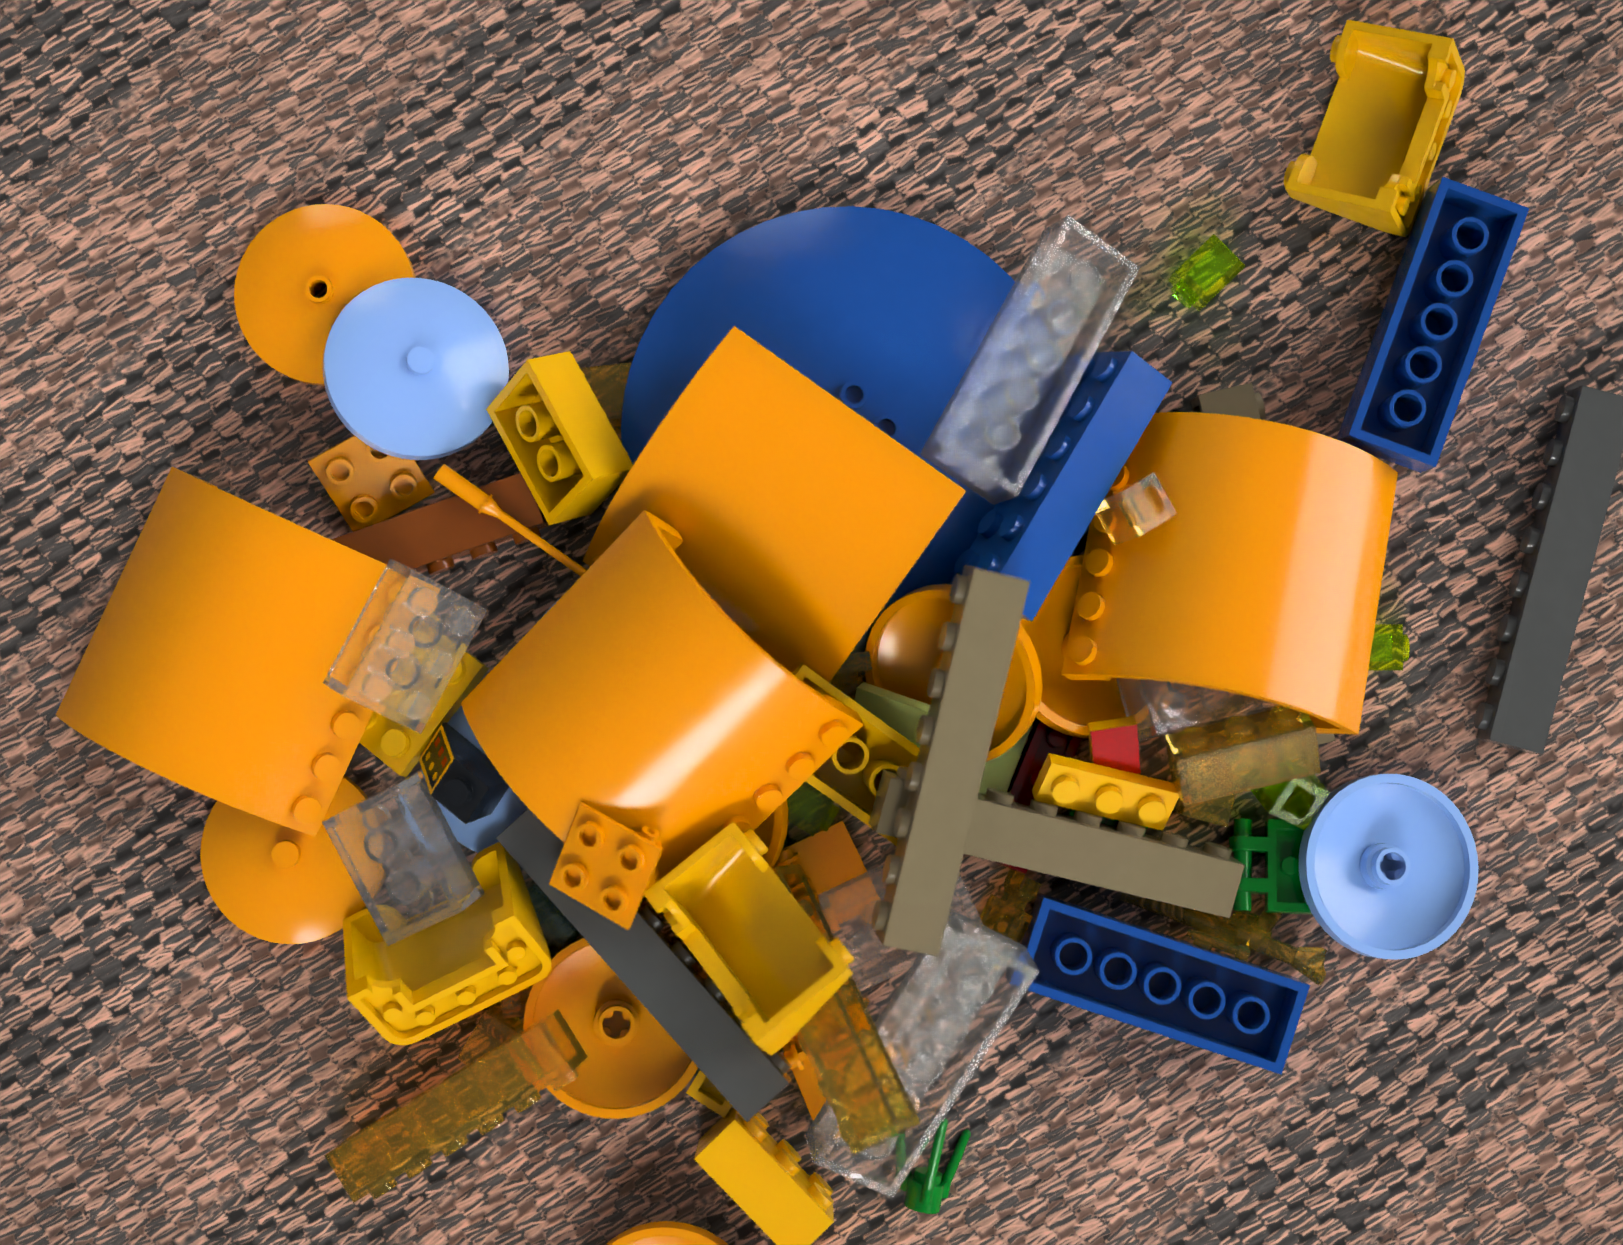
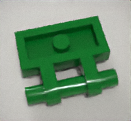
M1234 819L1233 836L1229 837V848L1232 849L1233 857L1245 866L1234 901L1233 911L1251 912L1252 894H1265V912L1312 914L1306 903L1299 878V851L1308 821L1267 819L1265 821V837L1252 836L1251 819ZM1252 853H1265V878H1252Z

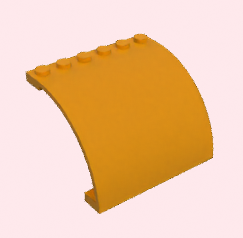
M734 326L693 377L635 461L602 517L583 562L590 567L631 523L646 510L679 531L683 543L674 551L712 600L746 635L790 673L803 663L830 682L966 490Z
M1154 413L1090 522L1062 675L1071 680L1132 678L1222 690L1265 700L1309 714L1307 728L1314 733L1359 735L1398 472L1385 462L1355 446L1291 425L1215 413Z
M172 466L56 716L88 739L166 779L234 808L316 837L432 584L306 529Z
M644 510L461 702V706L476 739L502 778L530 811L564 843L582 802L634 832H641L644 826L658 830L663 850L646 890H648L731 822L734 821L743 833L750 828L755 831L864 724L858 712L828 694L823 696L809 687L746 635L712 600L674 551L683 543L679 531Z

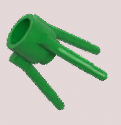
M901 1106L899 1110L901 1177L898 1188L906 1191L904 1205L911 1210L921 1213H939L942 1198H948L951 1182L964 1154L971 1132L968 1129L962 1131L942 1177V1173L938 1171L948 1120L944 1117L940 1118L928 1168L917 1167L915 1168V1173L912 1174L909 1110L907 1106Z

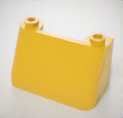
M1347 20L1342 35L1335 37L1330 51V60L1335 63L1336 72L1339 76L1311 155L1301 154L1296 161H1291L1288 164L1284 175L1285 190L1292 199L1379 231L1406 237L1417 217L1460 99L1465 78L1464 66L1453 38Z
M733 821L646 890L644 896L657 913H663L667 922L672 926L671 929L683 940L733 1007V1012L743 1021L741 1026L753 1042L772 1056L786 1045L849 979L853 972L848 965L855 959L838 937H835L830 942L826 939L762 857L769 849L754 830L750 828L743 833Z
M500 842L481 850L473 858L472 874L478 884L402 922L392 911L383 907L366 908L343 919L347 999L388 1042L396 1045L416 1043L540 982L551 971L550 951L520 866Z

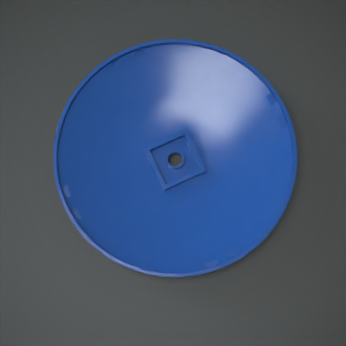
M856 206L822 207L773 218L738 233L714 248L691 267L670 290L652 316L640 339L629 370L623 397L621 441L634 465L682 392L720 342L735 326L965 489L966 492L846 659L864 660L867 640L872 627L891 604L917 588L935 584H949L955 574L954 566L963 552L970 549L979 534L977 529L980 521L995 507L1002 495V484L1019 467L1025 456L1024 448L1027 442L1041 430L1048 418L1047 410L1049 405L1058 395L1063 393L1068 380L1059 351L1045 322L1031 300L999 265L975 246L938 225L910 215L884 209Z

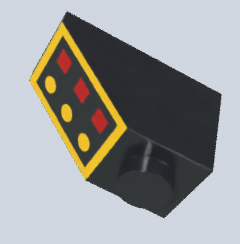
M446 722L440 725L419 758L430 795L464 824L491 815L509 788V785L496 770L487 755Z

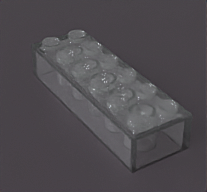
M1069 215L1044 229L920 455L993 505L1018 497L1141 267Z
M950 909L939 956L919 953L805 1133L813 1163L893 1199L1039 973L1026 946Z

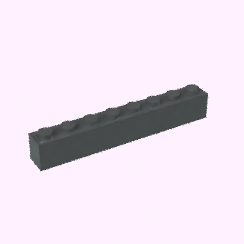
M1584 385L1567 391V395H1563L1560 398L1555 410L1554 418L1555 421L1559 422L1555 439L1552 438L1548 442L1544 452L1543 464L1548 466L1544 482H1540L1537 485L1532 497V508L1536 509L1532 526L1526 528L1521 539L1520 551L1525 554L1521 570H1516L1510 581L1509 596H1512L1513 600L1509 614L1503 615L1498 626L1497 639L1502 642L1498 657L1493 658L1487 668L1485 680L1486 684L1490 685L1486 702L1479 704L1474 718V727L1478 728L1476 739L1526 753H1544L1623 451V396Z
M529 808L496 838L746 1122L790 1083L792 1078L787 1073L791 1068L789 1062L779 1051L771 1056L753 1042L741 1026L743 1021L725 1004L724 1000L726 998L712 979L708 976L704 980L693 968L692 965L697 960L689 949L679 940L672 944L661 932L666 925L648 905L643 909L639 907L631 928L627 930L549 885L565 843L549 830Z

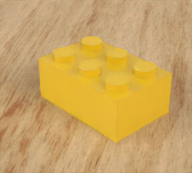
M571 351L526 360L486 409L549 525L592 514L622 483L633 466L626 449L623 447Z
M732 1107L725 1118L722 1117L699 1139L694 1160L776 1245H811L834 1222V1202L830 1197L833 1193L832 1188L818 1173L814 1172L809 1176L799 1166L798 1162L801 1160V1157L786 1140L782 1139L777 1143L766 1131L769 1124L759 1112L746 1122L736 1109Z

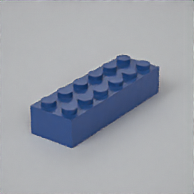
M1443 176L1427 189L1336 438L1337 440L1355 446L1373 456L1420 473L1436 467L1528 214V207Z
M1133 351L1086 353L1076 361L1070 371L1071 379L1063 393L1058 395L1049 405L1047 410L1048 418L1041 430L1027 442L1024 448L1025 456L1019 467L1005 479L1001 487V497L993 510L989 511L980 521L977 529L979 534L970 549L963 552L954 566L955 574L949 584L953 583L956 574L962 575L964 564L1023 578L1030 581L1021 619L1029 621L1034 619L1173 383Z
M1039 892L1010 977L1015 987L1281 1075L1310 985L1296 977Z

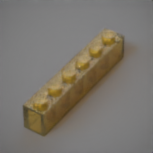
M794 864L772 868L829 942L832 941L834 936L801 865ZM851 975L797 1034L799 1045L808 1056L817 1075L819 1089L828 1100L838 1121L839 1133L854 1155L877 1147L917 1126L921 1122Z
M557 1009L349 1136L324 1156L353 1203L369 1193L375 1200L398 1184L395 1180L397 1176L406 1172L410 1179L433 1164L430 1158L432 1155L442 1151L443 1155L447 1157L469 1142L466 1137L467 1134L478 1129L479 1133L484 1135L505 1121L502 1113L512 1107L515 1108L517 1113L526 1110L542 1098L539 1091L551 1085L554 1091H557L579 1076L575 1069L588 1056L561 1012Z

